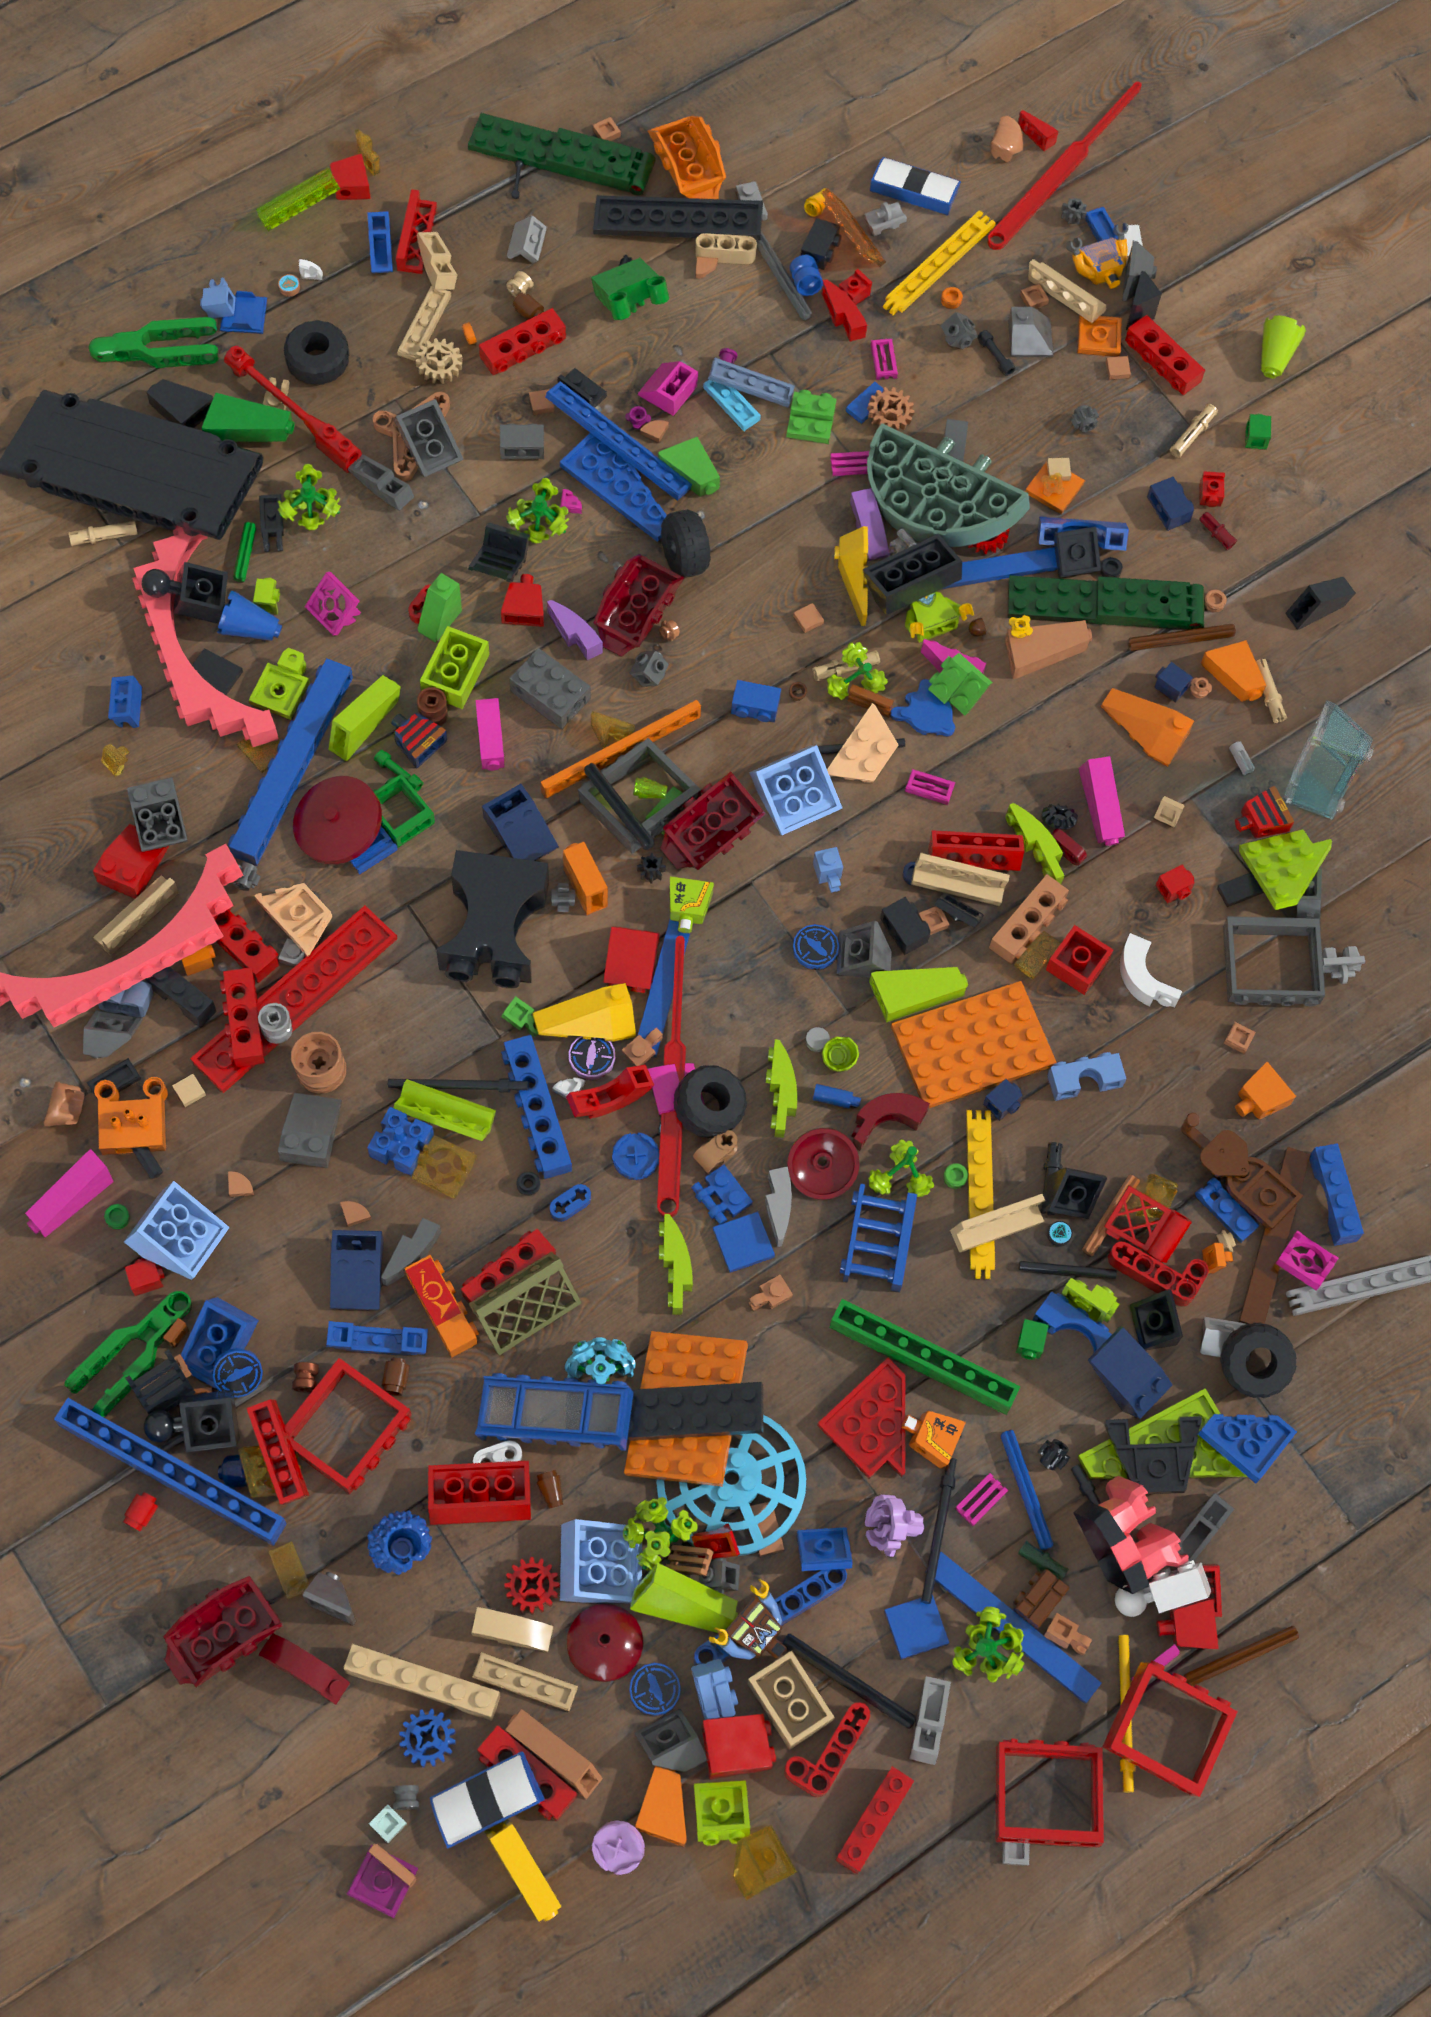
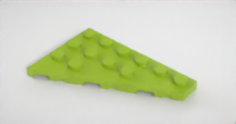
M1205 1388L1129 1428L1130 1444L1180 1443L1179 1417L1202 1416L1201 1426L1199 1427L1200 1431L1214 1414L1221 1413ZM1199 1435L1197 1436L1198 1439L1189 1478L1247 1477ZM1110 1439L1077 1457L1089 1479H1114L1117 1476L1127 1479Z

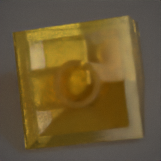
M772 1825L737 1841L733 1877L746 1901L797 1873Z

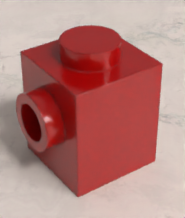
M1182 864L1160 875L1155 886L1168 904L1178 898L1182 900L1192 893L1191 890L1195 882L1193 874L1186 870Z
M141 1258L135 1261V1264L125 1267L131 1290L135 1296L163 1287L161 1279L165 1278L162 1266Z

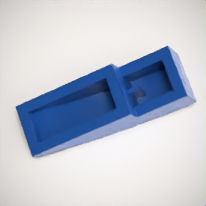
M389 211L369 212L367 214L371 272H393Z

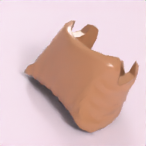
M1002 116L990 142V152L995 159L1000 157L1005 162H1009L1014 154L1023 150V137L1020 125L1010 116Z
M55 1082L44 1119V1126L74 1125L77 1123L84 1101V1093L81 1092L78 1086Z

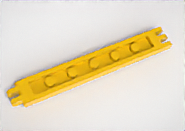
M979 210L887 295L883 308L888 310L892 307L889 311L892 315H895L898 311L904 312L991 231L996 222L991 220L988 223L990 218L987 215L981 219L983 212Z
M966 1110L969 1219L993 1211L990 1110H985V1119H981V1110H976L975 1119H972V1110ZM994 1241L969 1249L970 1270H975V1279L981 1278V1270H984L985 1279H990V1270H995Z

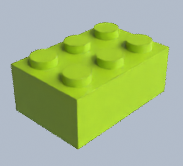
M447 626L420 679L421 691L428 687L438 688L444 692L447 704L463 709L490 655L489 641Z

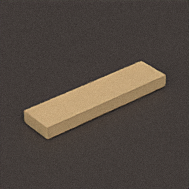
M431 285L397 351L399 356L416 362V353L420 352L421 345L426 347V341H429L451 298L450 291L435 290Z
M482 1652L472 1676L473 1679L570 1712L578 1689L576 1685Z

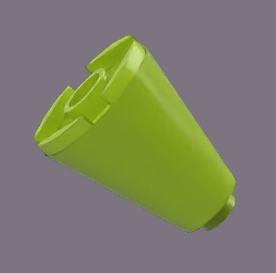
M1276 315L1271 320L1267 317L1264 322L1261 371L1267 378L1274 379L1281 376L1305 336V326L1302 324L1299 327L1296 325L1297 320Z

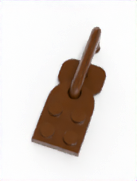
M1188 1114L1181 1126V1131L1202 1150L1200 1154L1202 1165L1215 1176H1226V1187L1229 1194L1271 1231L1301 1200L1303 1195L1263 1160L1248 1157L1247 1143L1235 1132L1223 1130L1210 1141L1195 1128L1200 1122L1198 1114Z

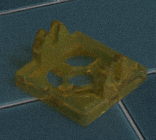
M434 1135L430 1144L424 1145L423 1154L420 1153L418 1157V1166L412 1175V1179L455 1199L473 1167L477 1155ZM449 1150L446 1158L437 1160L430 1157L438 1151ZM456 1154L462 1161L461 1171L454 1168L453 1160ZM448 1162L451 1164L452 1169L449 1173L442 1174L438 1171L439 1164ZM427 1164L435 1167L437 1175L434 1180L427 1173ZM451 1175L456 1177L455 1181L451 1183L441 1184L443 1178Z
M244 1446L238 1451L251 1498L277 1496L270 1474L269 1478L264 1477L268 1469L260 1446Z

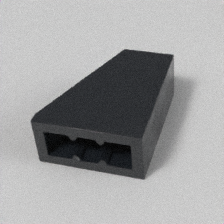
M162 379L157 384H153L147 391L149 404L165 419L190 428L196 427L205 420L214 398L210 394Z
M1344 576L1312 584L1304 590L1285 614L1295 628L1299 630L1343 608L1356 593Z

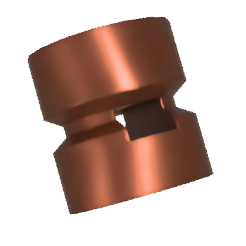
M435 687L423 689L417 697L418 713L437 725L442 726L448 718L447 701L444 692Z

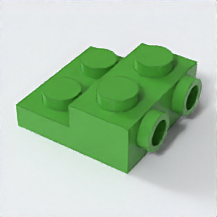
M808 390L794 392L786 437L829 444L837 399L828 393H822L818 396L812 395Z
M958 653L953 658L949 656L941 664L942 672L939 673L937 671L929 680L932 685L928 690L944 704L949 701L963 715H967L993 682Z

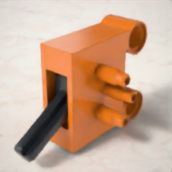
M150 1077L143 1084V1091L147 1099L119 1101V1091L113 1082L109 1080L100 1081L94 1089L95 1096L98 1099L100 1152L102 1155L134 1153L151 1179L159 1177L163 1170L151 1152L166 1151L165 1100L168 1091L164 1082L158 1077ZM155 1086L161 1087L158 1094H150L151 1088ZM107 1089L113 1090L111 1096L107 1098L101 1097L103 1091Z

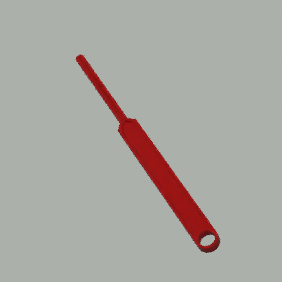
M1135 82L1082 141L1073 142L989 233L987 244L990 248L994 250L1004 248L1088 156V147L1141 90L1142 84L1140 82ZM997 236L1002 238L1003 242L996 244L991 241V238Z
M683 936L676 938L671 1040L664 1048V1066L675 1064L679 1082L685 1077L686 1046L680 1040L685 948ZM676 1111L661 1113L657 1209L663 1217L664 1214H670L671 1217H674L679 1211L683 1124L678 1120ZM665 1200H672L676 1204V1208L671 1213H665L660 1208L661 1203Z

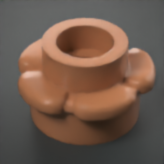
M673 620L662 621V627L659 629L661 636L668 641H673L680 633L678 625Z
M1196 677L1191 681L1190 690L1193 696L1203 698L1211 692L1212 685L1207 678Z

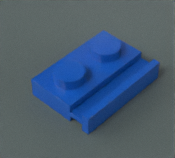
M381 826L371 846L360 856L349 862L360 875L397 851V845L393 843L390 836Z

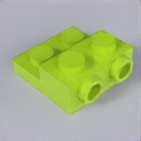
M1070 1278L1061 1295L1068 1299L1070 1305L1076 1309H1083L1089 1315V1318L1096 1323H1102L1103 1320L1108 1323L1119 1306V1303L1116 1302L1117 1298L1109 1288L1105 1286L1100 1287L1097 1284L1091 1292L1084 1282L1080 1280L1075 1281Z
M746 1780L694 1784L698 1842L703 1841L707 1846L716 1845L719 1843V1840H729L732 1844H740L745 1839L750 1838Z

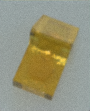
M594 711L591 713V727L602 749L606 748L610 736L619 741L635 732L634 724Z

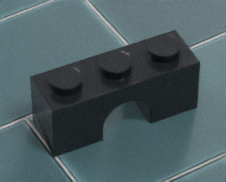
M166 967L145 979L146 982L152 985V990L165 1001L168 998L181 1009L183 1015L200 1028L217 1012L213 1000L171 967Z

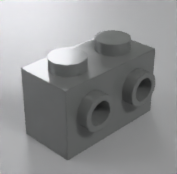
M512 423L500 425L501 459H544V425L534 423L528 425Z

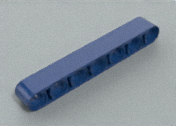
M821 1570L776 1598L775 1601L782 1618L781 1626L839 1591L847 1579L846 1570ZM831 1572L838 1573L841 1576V1581L839 1583H832L828 1578V1574ZM811 1585L817 1586L820 1594L816 1597L810 1596L807 1593V1587ZM787 1599H795L799 1607L795 1610H790L786 1607L785 1601ZM707 1641L696 1649L694 1664L695 1666L703 1664L698 1658L703 1652L710 1653L713 1660L721 1659L722 1663L732 1656L723 1650L719 1644Z

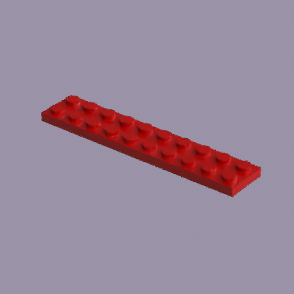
M364 905L315 948L310 955L306 956L257 999L259 1012L267 1004H281L289 1012L293 1031L296 1030L398 939L397 935ZM239 1015L236 1020L242 1021L247 1018V1015ZM225 1028L190 1058L191 1062L222 1093H225L255 1066L236 1067L234 1060L229 1059L228 1046L232 1045L231 1038H227ZM262 1035L264 1057L280 1043H270ZM244 1036L240 1038L239 1042L245 1043L250 1037Z

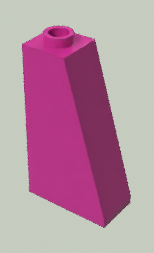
M1108 756L1089 759L1078 769L1097 842L1105 843V846L1119 844V840L1125 837L1111 758Z
M91 1149L25 1213L30 1220L27 1222V1225L35 1234L40 1232L44 1237H47L114 1182L106 1165Z

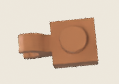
M656 1027L645 1039L638 1035L622 1049V1053L634 1066L643 1065L655 1055V1050L652 1047L663 1039V1034Z
M778 1275L759 1287L761 1293L751 1297L748 1304L753 1311L767 1303L773 1309L792 1298L793 1294L782 1276Z
M1056 1613L1044 1637L1065 1649L1070 1644L1075 1652L1083 1656L1092 1641L1089 1637L1077 1632L1079 1625Z

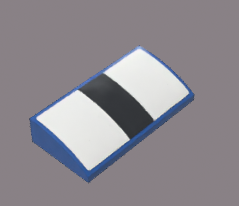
M883 157L872 177L870 191L949 215L961 181Z
M523 1751L430 1797L432 1809L447 1848L545 1800Z

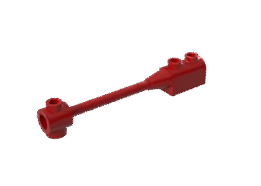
M236 345L227 351L224 362L232 368L233 374L238 377L249 374L304 421L306 427L315 437L316 447L343 471L348 473V467L362 456L361 450L336 430L333 425L306 413L253 367L255 360L243 348Z

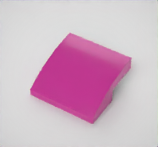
M685 1063V1076L695 1069L694 1063ZM675 1064L649 1068L648 1071L654 1082L652 1091L658 1114L661 1115V1113L675 1111L673 1104L674 1093L680 1083Z

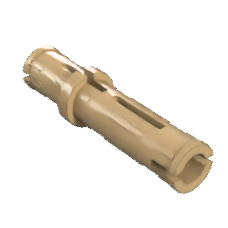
M1207 404L1204 410L1192 419V424L1171 447L1170 452L1172 455L1180 458L1197 436L1208 428V423L1218 413L1214 405Z
M135 520L95 528L89 526L88 529L68 532L71 546L84 543L96 544L97 541L138 535Z
M874 650L873 652L866 653L867 659L862 662L863 664L878 665L880 663L878 652ZM835 659L829 664L813 667V675L815 680L819 681L831 677L833 674L840 677L841 674L858 670L859 667L855 666V664L853 667H849L846 662Z
M1259 659L1256 663L1266 683L1263 692L1265 696L1264 703L1269 707L1273 722L1278 723L1277 718H1279V722L1287 719L1281 703L1282 696L1277 692L1267 660L1262 659L1261 664Z

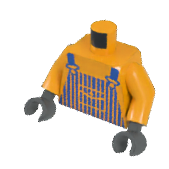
M1123 223V232L1119 231L1118 224L1114 226L1113 232L1118 236V239L1114 236L1082 247V240L1078 237L1074 238L1075 247L1072 241L1067 243L1066 248L1068 251L1073 252L1074 265L1080 275L1090 279L1095 285L1106 282L1110 289L1119 286L1121 283L1119 277L1122 275L1123 268L1127 263V239L1124 238V234L1128 232L1127 223Z

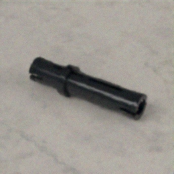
M1057 1142L1048 1143L1047 1161L1043 1166L1045 1170L1043 1189L1045 1201L1042 1202L1040 1212L1046 1214L1047 1211V1215H1055L1056 1213L1046 1209V1176L1063 1169L1061 1164L1063 1144L1058 1143V1146H1056Z

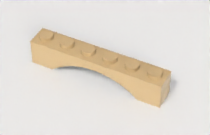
M352 1644L344 1666L346 1674L370 1682L406 1690L490 1721L493 1720L500 1699L499 1691Z

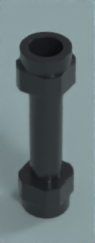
M988 330L980 332L977 339L981 346L988 348L1000 364L999 370L1005 376L1011 375L1016 369L1014 363L1010 358L1006 359L993 342L994 337Z

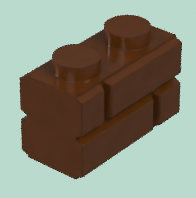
M1047 1569L1042 1574L1037 1571L1028 1582L1032 1586L1027 1593L1021 1591L1013 1602L1016 1605L1013 1611L1036 1630L1039 1629L1070 1589L1069 1586Z

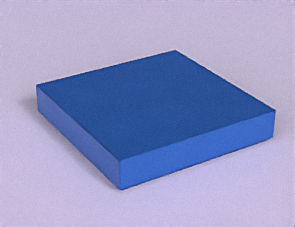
M758 1212L713 1227L714 1235L729 1273L775 1258V1253Z
M847 1527L797 1530V1543L802 1571L852 1568Z
M933 1594L931 1604H924L921 1602V1598L884 1610L901 1660L949 1644Z

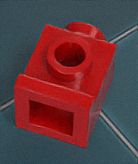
M859 269L855 270L853 275L839 284V288L847 294L855 305L871 294L872 281Z
M1203 471L1199 483V505L1221 507L1224 500L1225 473Z

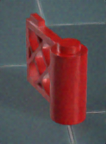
M1128 1185L1104 1227L1107 1228L1106 1233L1113 1238L1119 1240L1120 1237H1123L1147 1251L1149 1256L1159 1262L1167 1263L1192 1221L1181 1213L1166 1207ZM1130 1193L1140 1198L1141 1207L1127 1208L1126 1199ZM1143 1200H1145L1146 1202H1148V1203H1150V1204H1149V1205H1144V1201H1143ZM1123 1204H1124L1125 1210H1124V1211H1120V1209L1122 1208V1206H1123ZM1157 1207L1163 1211L1159 1220L1149 1222L1146 1209ZM1143 1210L1146 1223L1132 1226L1129 1213ZM1127 1215L1129 1227L1119 1229L1112 1225L1116 1216ZM1151 1225H1155V1227L1153 1228V1230H1152V1232H1151L1150 1226H1151ZM1147 1226L1149 1236L1145 1243L1135 1238L1133 1230ZM1126 1231H1131L1132 1236L1127 1234Z

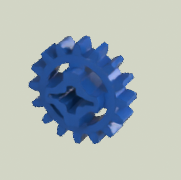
M421 1709L419 1717L416 1718L415 1715L411 1714L412 1722L403 1723L407 1730L406 1732H400L399 1735L405 1738V1741L399 1744L401 1748H408L404 1752V1756L409 1757L412 1755V1764L420 1760L421 1767L425 1768L427 1762H430L432 1767H435V1760L439 1759L444 1763L445 1758L443 1755L445 1753L452 1754L449 1745H455L456 1740L450 1738V1736L456 1732L455 1729H448L452 1722L450 1719L443 1721L444 1713L441 1712L438 1716H434V1710L430 1709L429 1715H425L423 1709ZM431 1721L427 1726H418L422 1722ZM440 1727L445 1732L444 1742L438 1737ZM432 1732L433 1742L427 1741L426 1744H423L422 1735H428ZM411 1735L417 1738L415 1750L411 1746ZM435 1749L438 1751L433 1755H425V1753L430 1750Z

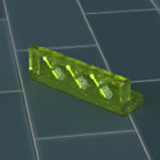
M329 167L256 210L260 220L266 229L270 231L340 190V187Z

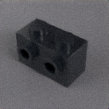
M816 218L801 248V255L812 256L818 268L824 270L827 263L832 262L835 247H839L841 243L840 225Z
M906 896L882 909L880 919L904 955L928 943L931 932L929 925L926 921L920 919L916 906L913 902H909Z

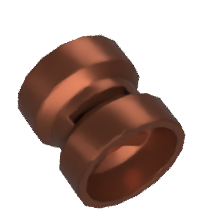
M309 1362L294 1364V1373L297 1376L293 1381L292 1390L311 1393L318 1385L315 1376L319 1373V1365Z

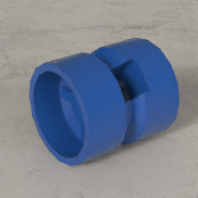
M801 255L795 258L790 264V272L798 293L803 296L816 294L821 290L823 280L815 259L810 255Z

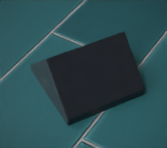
M1141 271L1126 330L1145 315H1148L1152 320L1155 319L1162 293L1145 271Z
M1066 1167L1046 1176V1209L1050 1212L1089 1219L1107 1177Z
M1171 1289L1129 1304L1138 1342L1145 1351L1176 1346L1180 1342L1183 1333Z

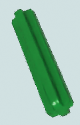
M246 522L243 526L233 573L235 582L243 583L246 579L256 532V525L254 523Z

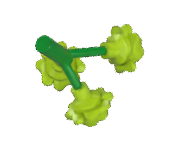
M860 642L856 644L849 643L848 647L842 650L844 655L842 661L846 662L849 667H853L855 664V666L859 667L858 671L848 678L838 677L835 674L827 678L828 693L833 697H838L841 700L849 695L847 691L849 682L860 674H864L865 679L861 681L864 689L874 693L885 690L884 685L888 683L885 673L883 671L878 672L877 669L869 672L872 669V665L870 663H862L867 659L866 653L868 650Z
M901 1139L897 1144L891 1146L892 1153L890 1158L894 1160L896 1166L890 1171H885L884 1173H881L878 1169L870 1171V1177L868 1178L869 1186L875 1193L890 1194L892 1184L889 1180L893 1178V1174L900 1168H908L909 1166L913 1175L910 1179L911 1182L906 1184L908 1193L917 1194V1197H923L929 1194L930 1189L934 1187L932 1176H926L917 1172L914 1162L917 1161L915 1155L919 1151L910 1140L905 1142Z

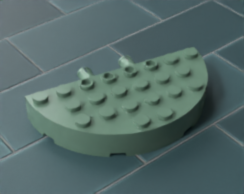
M881 423L871 441V449L867 458V471L870 487L875 495L879 511L893 528L918 542H922L936 534H939L950 547L972 545L991 539L1012 527L1030 509L1029 495L1027 492L985 473V470L991 465L992 461L988 456L984 458V454H980L973 466L948 455L955 446L954 441L950 438L948 439V437H944L935 449Z

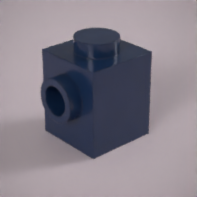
M1171 662L1166 668L1162 667L1156 674L1155 678H1157L1154 688L1176 703L1189 688L1193 677Z
M1005 1079L986 1096L983 1105L1000 1121L1008 1113L1012 1115L1021 1107L1020 1101L1023 1095L1015 1083H1010Z

